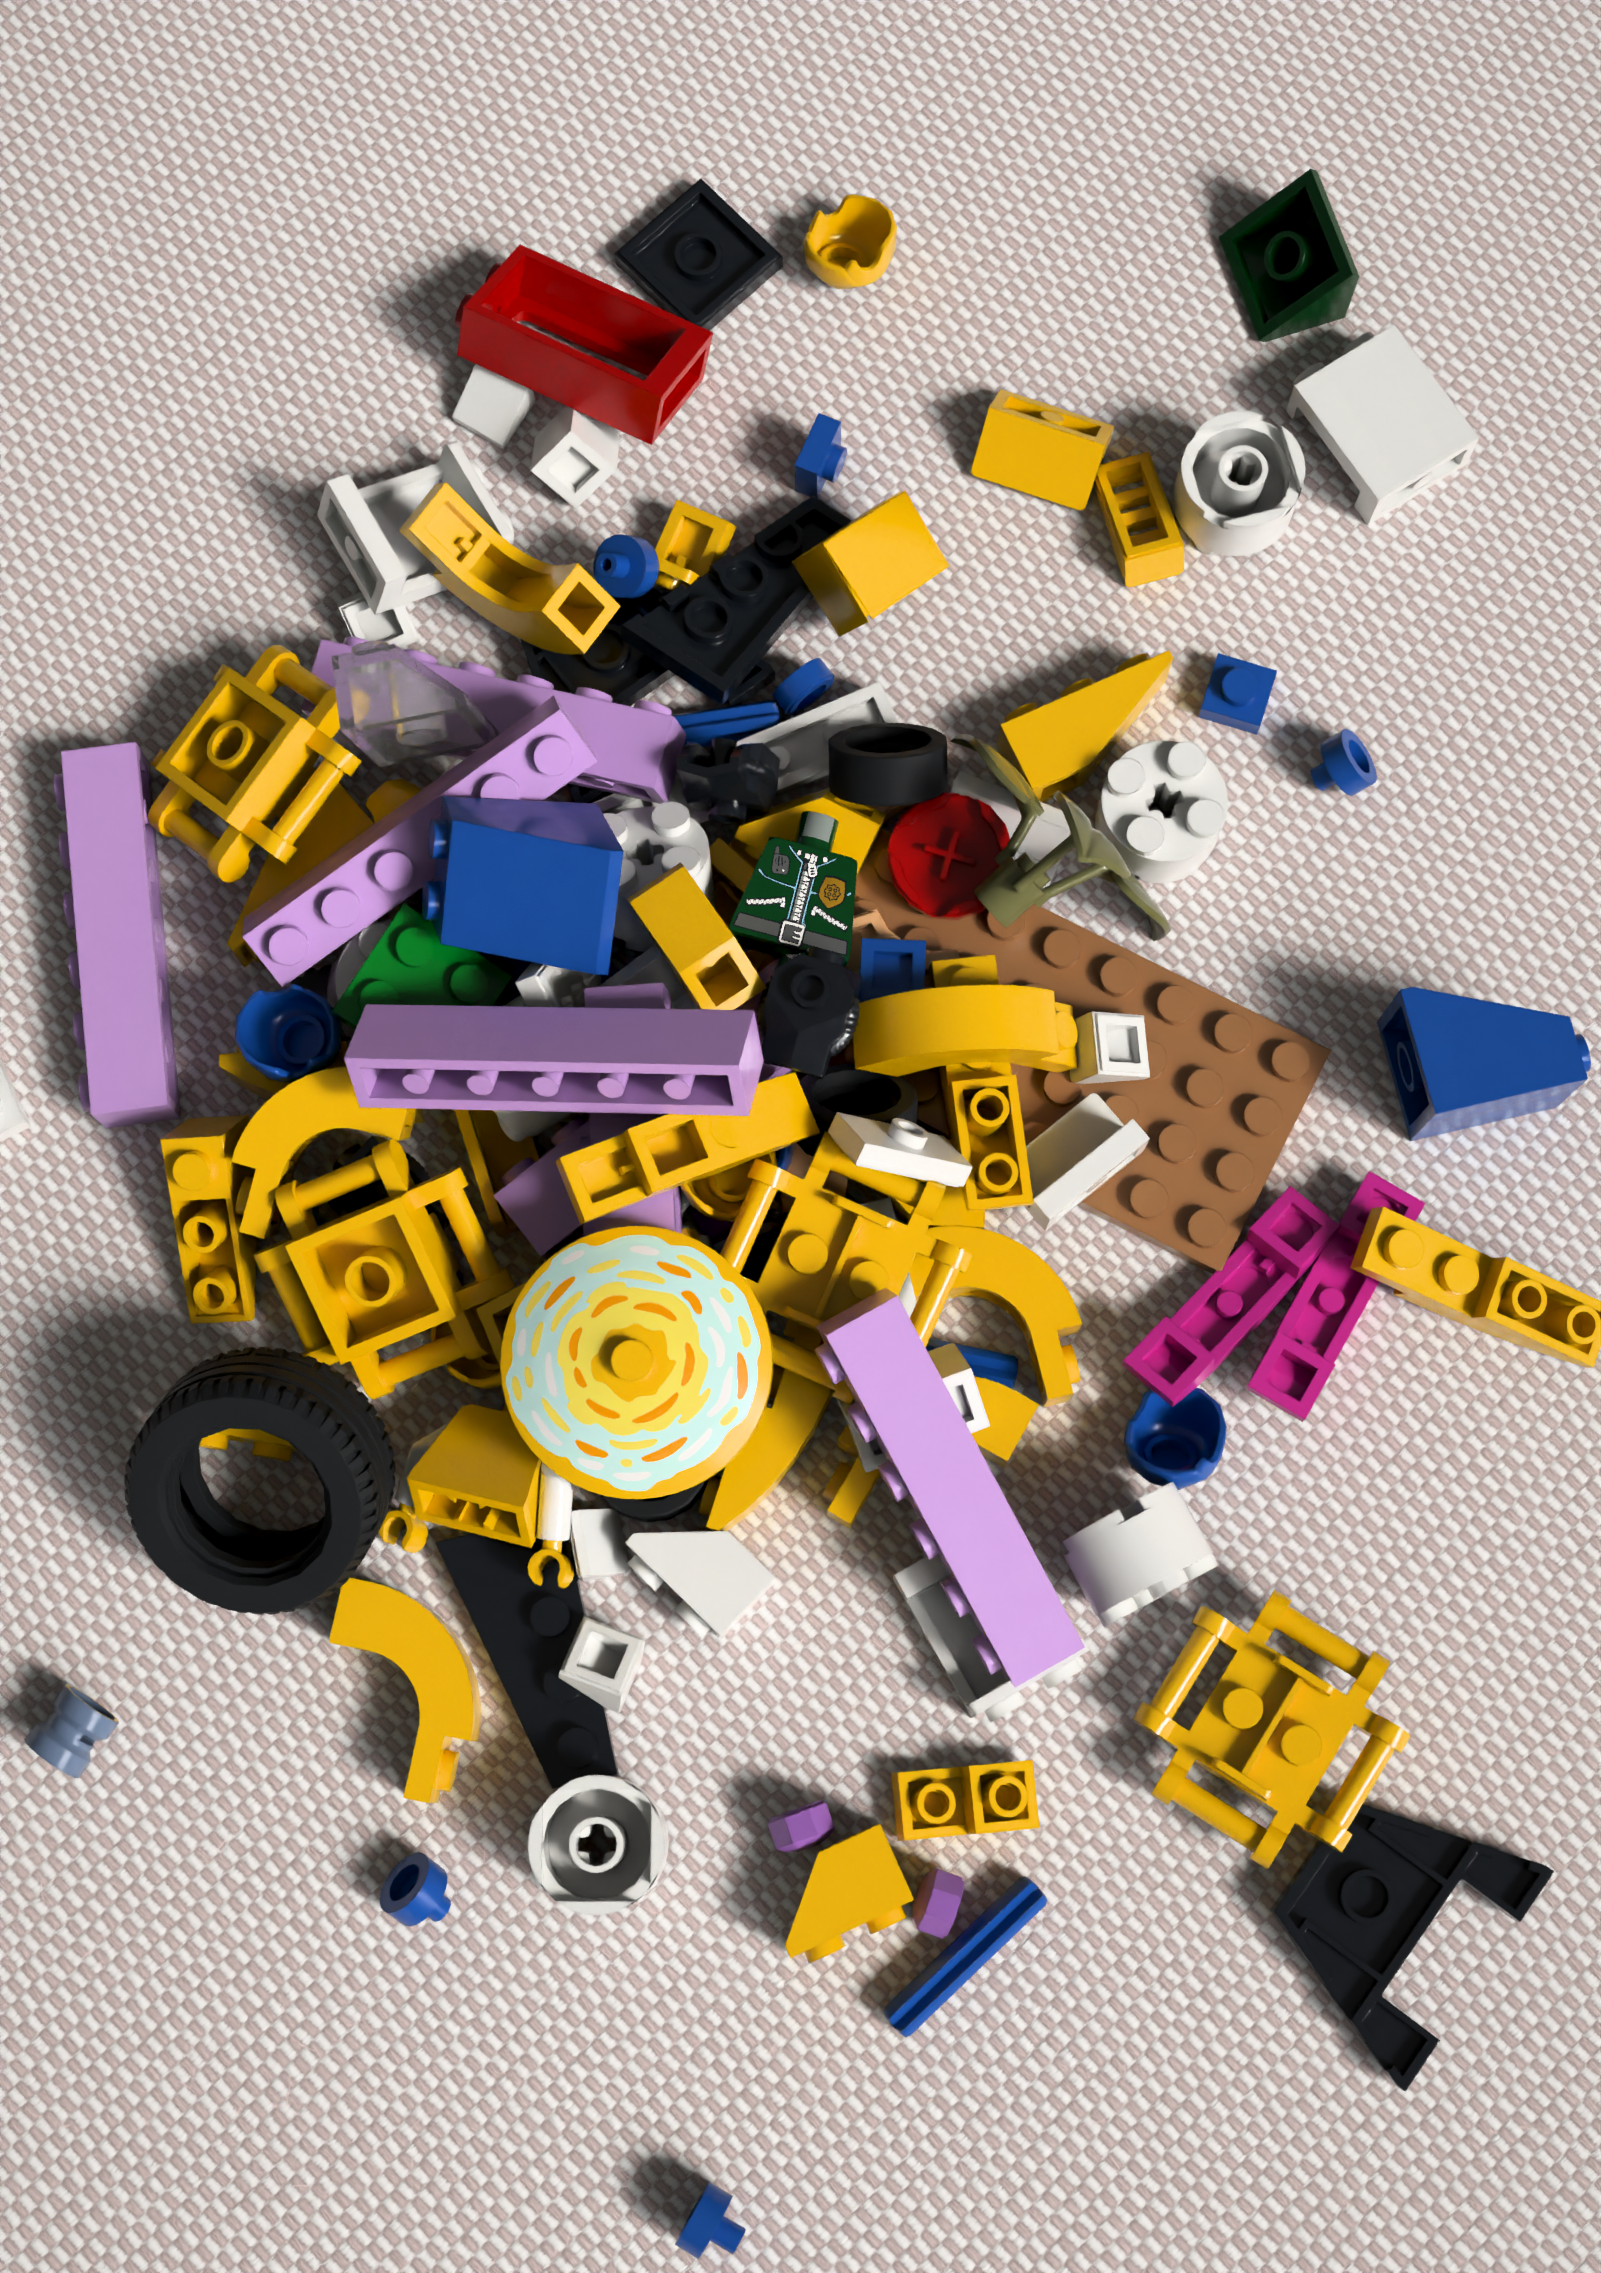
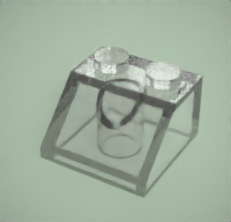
M366 641L353 646L352 652L331 656L340 731L379 767L480 748L499 735L497 728L463 691L395 644L383 641Z

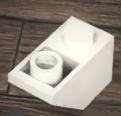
M728 1531L633 1533L625 1542L636 1554L627 1564L654 1591L665 1582L683 1600L674 1610L701 1637L712 1628L723 1638L777 1582L776 1577Z

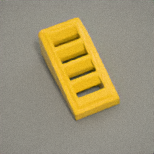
M1149 451L1100 464L1094 481V487L1125 585L1127 587H1135L1182 573L1184 570V544ZM1143 480L1144 486L1116 494L1112 491V488ZM1150 503V506L1145 508L1137 509L1121 514L1120 512L1125 509ZM1157 526V529L1152 531L1144 532L1133 536H1129L1128 534L1131 532Z

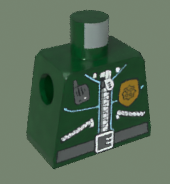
M805 811L801 814L794 842L778 837H769L728 927L741 947L777 957H782L783 954L800 953L805 955L808 947H816L841 955L845 958L843 966L847 965L851 953L857 860L831 852L839 824L835 818L822 813Z

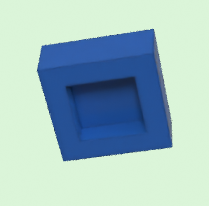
M818 413L794 465L796 492L818 498L826 480L835 483L839 477L847 455V448L841 446V421Z
M1218 653L1198 717L1257 735L1277 670Z
M862 938L860 976H862L863 983L859 994L860 1003L887 995L924 989L926 941Z

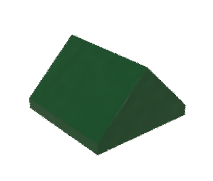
M1309 169L1218 237L1258 340L1262 342L1275 340L1345 318L1360 277L1318 171Z

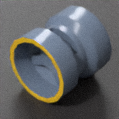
M65 1684L53 1700L54 1711L47 1721L36 1723L24 1741L29 1748L45 1761L67 1775L79 1778L91 1762L90 1751L94 1747L95 1741L108 1739L119 1724V1720L94 1699L75 1687Z

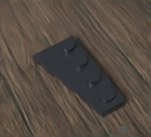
M815 496L810 497L755 534L753 543L733 556L727 553L712 563L709 572L688 587L681 584L662 597V604L643 617L638 613L622 624L620 639L720 705H723L814 597L792 562L852 520Z
M474 1533L435 1542L552 1789L559 1788L570 1780L583 1776L619 1774L606 1708L558 1678L583 1616L586 1617L570 1539L562 1541L561 1553L571 1560L574 1566V1577L570 1585L564 1589L558 1586L560 1565L557 1559L550 1560L544 1565L542 1570V1586L535 1584L528 1575L527 1566L529 1560L536 1552L542 1549V1539L536 1538L532 1548Z

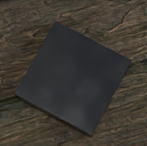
M699 179L614 253L616 265L663 310L709 331L783 267V256L702 179Z

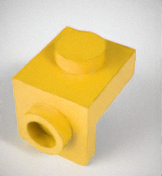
M676 500L655 548L659 561V572L655 585L671 592L681 584L687 587L707 574L710 565L725 555L737 527L729 521Z

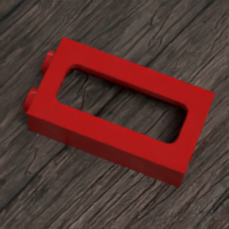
M521 244L503 263L496 262L492 266L485 283L475 294H466L458 307L455 317V326L460 329L458 356L650 445L653 444L703 381L713 332ZM527 321L648 377L642 380L518 322Z

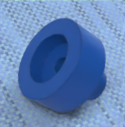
M618 534L607 538L598 547L594 557L593 571L596 582L610 596L633 599L644 596L652 589L658 577L659 561L655 549L644 538Z
M1343 729L1321 743L1320 749L1324 762L1310 770L1312 780L1319 790L1324 791L1337 784L1344 793L1353 796L1376 783L1377 774L1372 758L1362 741L1351 730Z
M413 1853L405 1857L393 1868L383 1884L380 1893V1906L382 1910L404 1926L417 1925L427 1917L434 1922L440 1921L446 1916L451 1906V1900L444 1895L447 1886V1873L445 1869L423 1853Z
M709 2181L684 2224L675 2245L697 2259L700 2258L709 2241L733 2255L746 2231L744 2227L724 2216L733 2195Z

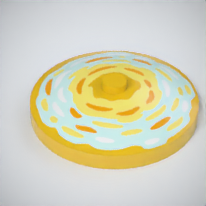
M650 1226L617 1227L595 1232L565 1246L542 1264L524 1285L511 1309L503 1333L500 1358L501 1382L506 1405L519 1434L530 1450L557 1475L580 1488L603 1496L621 1499L657 1498L682 1492L711 1478L726 1467L748 1443L763 1416L771 1391L773 1378L772 1339L765 1314L753 1290L743 1276L715 1250L694 1238L668 1229Z

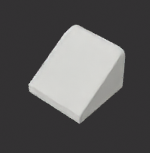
M475 364L452 418L460 425L504 449L536 403L534 391Z
M362 592L336 603L351 637L361 638L378 645L381 648L380 652L388 654L420 640L405 605L375 615Z
M1092 1011L1074 1019L1078 1032L1076 1042L1078 1068L1070 1070L1072 1083L1091 1084L1144 1080L1150 1077L1144 1015Z
M582 1509L572 1511L570 1537L579 1579L585 1582L628 1572V1558L618 1511L614 1509Z
M583 1616L560 1669L558 1678L605 1708L620 1713L642 1661L645 1639Z

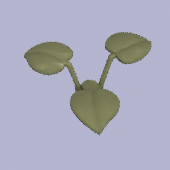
M957 734L950 741L980 754L994 775L1013 794L1021 813V821L1007 846L994 858L999 867L973 889L981 903L1003 926L1008 928L1033 904L1040 908L1050 898L1093 877H1099L1118 886L1125 895L1146 913L1152 929L1153 941L1164 938L1171 931L1165 915L1148 895L1142 884L1130 873L1115 846L1102 832L1092 828L1086 814L1059 790L1052 794V796L1062 809L1071 835L1038 863L1026 851L1016 859L1014 856L1033 825L1037 814L1040 816L1045 812L1038 798L1013 764L987 743L968 734ZM1073 848H1076L1078 862L1094 863L1043 888L1051 880L1046 871Z

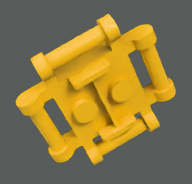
M273 645L267 648L246 677L222 664L212 678L216 684L169 749L166 752L160 749L150 763L156 770L169 778L170 781L149 810V824L163 836L176 837L207 861L208 869L215 876L227 883L235 882L246 874L250 864L249 852L256 843L287 865L298 850L293 846L336 785L345 774L351 777L362 762L351 752L332 740L339 729L348 728L358 720L362 710L359 697L342 686L332 687L301 666L296 654L281 645ZM288 686L316 706L306 720L271 696L277 687ZM319 756H322L324 759L317 769L312 767ZM195 799L230 824L220 839L190 817L189 808ZM275 817L279 818V821L272 830L268 828Z
M828 1132L824 1133L804 1179L755 1158L747 1176L753 1181L720 1255L741 1273L776 1192L779 1191L794 1198L757 1283L743 1277L756 1295L765 1316L769 1310L817 1331L815 1326L885 1287L899 1295L918 1253L934 1260V1264L910 1316V1320L926 1348L958 1273H966L973 1254L926 1234L942 1200L946 1185L933 1180H927L924 1183L915 1178L856 1166L834 1142ZM830 1170L913 1206L906 1225L822 1188ZM770 1333L774 1364L833 1389L832 1397L851 1404L854 1398L845 1381L842 1380L834 1385L815 1352Z
M390 1139L374 1146L372 1155L304 1184L294 1180L275 1190L276 1204L292 1238L279 1241L258 1251L253 1255L261 1273L268 1271L305 1349L301 1353L302 1356L316 1358L318 1362H324L327 1365L337 1362L342 1365L350 1361L364 1391L373 1400L394 1392L395 1384L461 1357L465 1356L469 1360H474L489 1354L492 1350L483 1324L476 1317L472 1307L508 1292L515 1287V1284L508 1269H500L463 1189L468 1186V1182L460 1166L415 1185L409 1173V1163L403 1148L398 1141ZM382 1180L389 1197L323 1225H317L312 1214V1208L375 1181ZM437 1200L440 1201L476 1278V1281L464 1286L461 1285L456 1275L460 1266L436 1214L434 1212L428 1214L425 1205ZM447 1321L453 1332L386 1361L377 1353L378 1349Z
M1275 1589L1248 1633L1239 1629L1215 1611L1201 1606L1191 1622L1196 1627L1158 1691L1150 1704L1142 1702L1132 1719L1141 1727L1177 1749L1150 1795L1167 1806L1171 1800L1252 1851L1250 1859L1265 1869H1268L1274 1861L1294 1824L1342 1853L1352 1837V1834L1347 1830L1393 1752L1401 1754L1411 1737L1409 1733L1393 1722L1364 1707L1387 1671L1391 1661L1374 1650L1370 1655H1367L1290 1607L1289 1604L1292 1600ZM1274 1629L1279 1630L1353 1676L1355 1680L1346 1695L1265 1645ZM1219 1642L1235 1652L1192 1726L1187 1730L1177 1724L1172 1718ZM1353 1726L1370 1738L1323 1816L1306 1804ZM1193 1763L1201 1766L1273 1812L1274 1816L1267 1828H1264L1186 1778Z

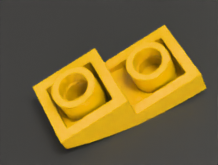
M1033 1760L891 1773L897 1841L1040 1828Z

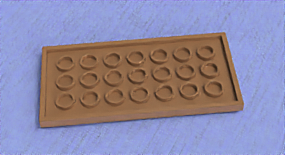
M880 828L856 878L853 916L877 909L892 933L902 940L926 941V950L929 951L957 949L960 958L995 955L999 985L1028 986L1053 990L1055 1002L1073 1007V1019L1092 1011L1144 1015L1150 1077L1147 1079L1078 1084L1071 1082L1070 1070L1055 1073L1010 1063L1011 1073L1016 1075L1025 1143L1028 1145L1092 1093L1098 1094L1124 1125L1134 1119L1150 1139L1140 1155L1077 1206L1211 1274H1214L1216 1270L1222 1271L1331 1050L1043 907L1038 908L1035 904L1008 928L1003 926L987 908L979 914L960 920L931 918L910 907L895 889L887 865L889 839L892 833ZM853 1038L850 1039V1043L846 1045V1048L841 1050V1053L831 1056L828 1067L839 1064H855ZM939 1067L903 1075L916 1088L918 1100L917 1125L934 1134L944 1136L947 1140H951Z

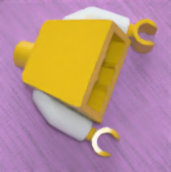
M506 1403L502 1411L474 1404L463 1406L449 1423L444 1424L412 1445L395 1499L400 1502L399 1508L387 1513L379 1530V1535L384 1542L394 1545L399 1537L400 1529L406 1524L407 1531L402 1539V1549L410 1553L420 1551L426 1544L428 1530L424 1521L532 1548L536 1538L543 1540L542 1549L530 1558L527 1566L528 1575L535 1584L542 1586V1570L544 1565L550 1560L557 1559L560 1565L558 1586L564 1589L570 1585L574 1577V1566L571 1560L561 1552L562 1541L570 1539L573 1502L572 1485L548 1468L530 1450L512 1421Z

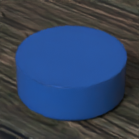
M821 658L813 659L790 674L776 688L772 698L786 715H795L812 705L831 687L834 682V675Z

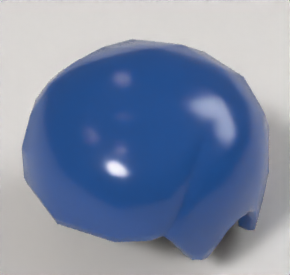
M291 984L288 988L274 992L258 990L248 998L236 1016L235 1042L245 1060L265 1077L283 1083H292L306 1075L328 1069V1066L335 1062L341 1049L342 1023L338 1018L330 1014L333 1007L325 997L309 989H303L299 985Z
M1195 1388L1173 1407L1151 1389L1146 1391L1142 1396L1139 1407L1132 1418L1127 1421L1123 1444L1126 1447L1125 1456L1130 1467L1154 1485L1164 1486L1174 1482L1178 1490L1207 1479L1221 1460L1225 1446L1227 1426L1220 1404L1200 1388Z

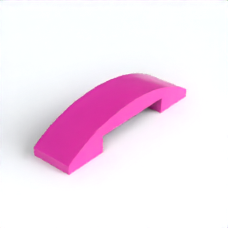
M1370 1171L1366 1174L1337 1222L1340 1225L1339 1231L1310 1268L1245 1389L1301 1422L1306 1419L1336 1365L1334 1362L1379 1281L1350 1268L1371 1208L1384 1206L1416 1222L1426 1203Z
M1289 1186L1249 1228L1247 1239L1227 1259L1222 1271L1216 1270L1170 1319L1165 1316L1127 1355L1122 1362V1366L1173 1407L1209 1377L1266 1319L1339 1231L1340 1225Z

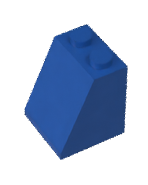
M442 796L440 819H431L429 823L428 853L430 859H436L434 881L426 880L424 882L422 893L424 920L432 921L439 942L443 945L594 975H608L624 851L598 804Z
M1410 987L1401 989L1377 1021L1410 1141L1557 1108L1588 1079L1586 1072L1591 1067L1590 1052L1586 1040L1581 1034L1574 1033L1569 1016Z

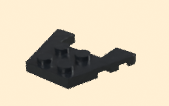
M652 587L647 594L639 598L631 599L611 596L621 607L585 654L555 653L521 639L532 676L549 681L554 685L553 690L575 694L578 687L591 688L610 695L613 698L612 703L632 706L637 700L645 697L675 676V674L620 639L622 624L638 613L643 617L662 604V597L665 595ZM761 659L724 702L726 706L740 705L775 681V670L769 663ZM567 783L574 803H593L614 794Z
M1362 1804L1347 1830L1352 1834V1837L1343 1852L1341 1853L1318 1840L1270 1910L1390 2081L1406 2092L1440 2040L1383 1998L1382 1994L1459 1881H1462L1514 1921L1521 1922L1554 1871L1546 1865L1526 1860L1481 1843L1470 1841Z

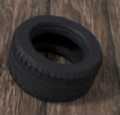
M248 1347L243 1348L242 1351L236 1349L230 1350L226 1354L220 1353L212 1359L200 1362L198 1366H194L172 1386L135 1438L134 1444L130 1449V1458L125 1467L127 1473L124 1476V1485L126 1486L125 1500L128 1503L126 1508L128 1515L132 1518L131 1525L137 1533L136 1537L141 1545L145 1547L144 1550L148 1557L153 1560L154 1564L171 1581L206 1603L239 1613L250 1612L259 1615L264 1613L272 1615L278 1614L280 1611L292 1612L295 1609H303L308 1607L310 1603L322 1601L325 1596H330L336 1591L337 1587H341L347 1582L349 1577H352L385 1520L394 1494L393 1488L395 1487V1476L393 1475L395 1472L393 1457L395 1455L392 1446L389 1445V1434L384 1430L385 1424L380 1417L376 1416L378 1412L374 1405L368 1403V1398L363 1392L357 1390V1386L352 1381H348L344 1378L345 1375L340 1372L333 1371L326 1363L318 1362L316 1358L310 1356L303 1357L301 1353L295 1351L288 1352L286 1349L275 1348L273 1351L269 1347H259L258 1349ZM231 1428L259 1429L288 1441L311 1462L324 1488L325 1515L318 1522L293 1531L263 1530L236 1519L213 1498L201 1475L199 1445L202 1438Z

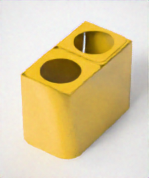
M905 490L872 507L792 562L839 637L869 622L867 619L869 615L872 619L950 566Z

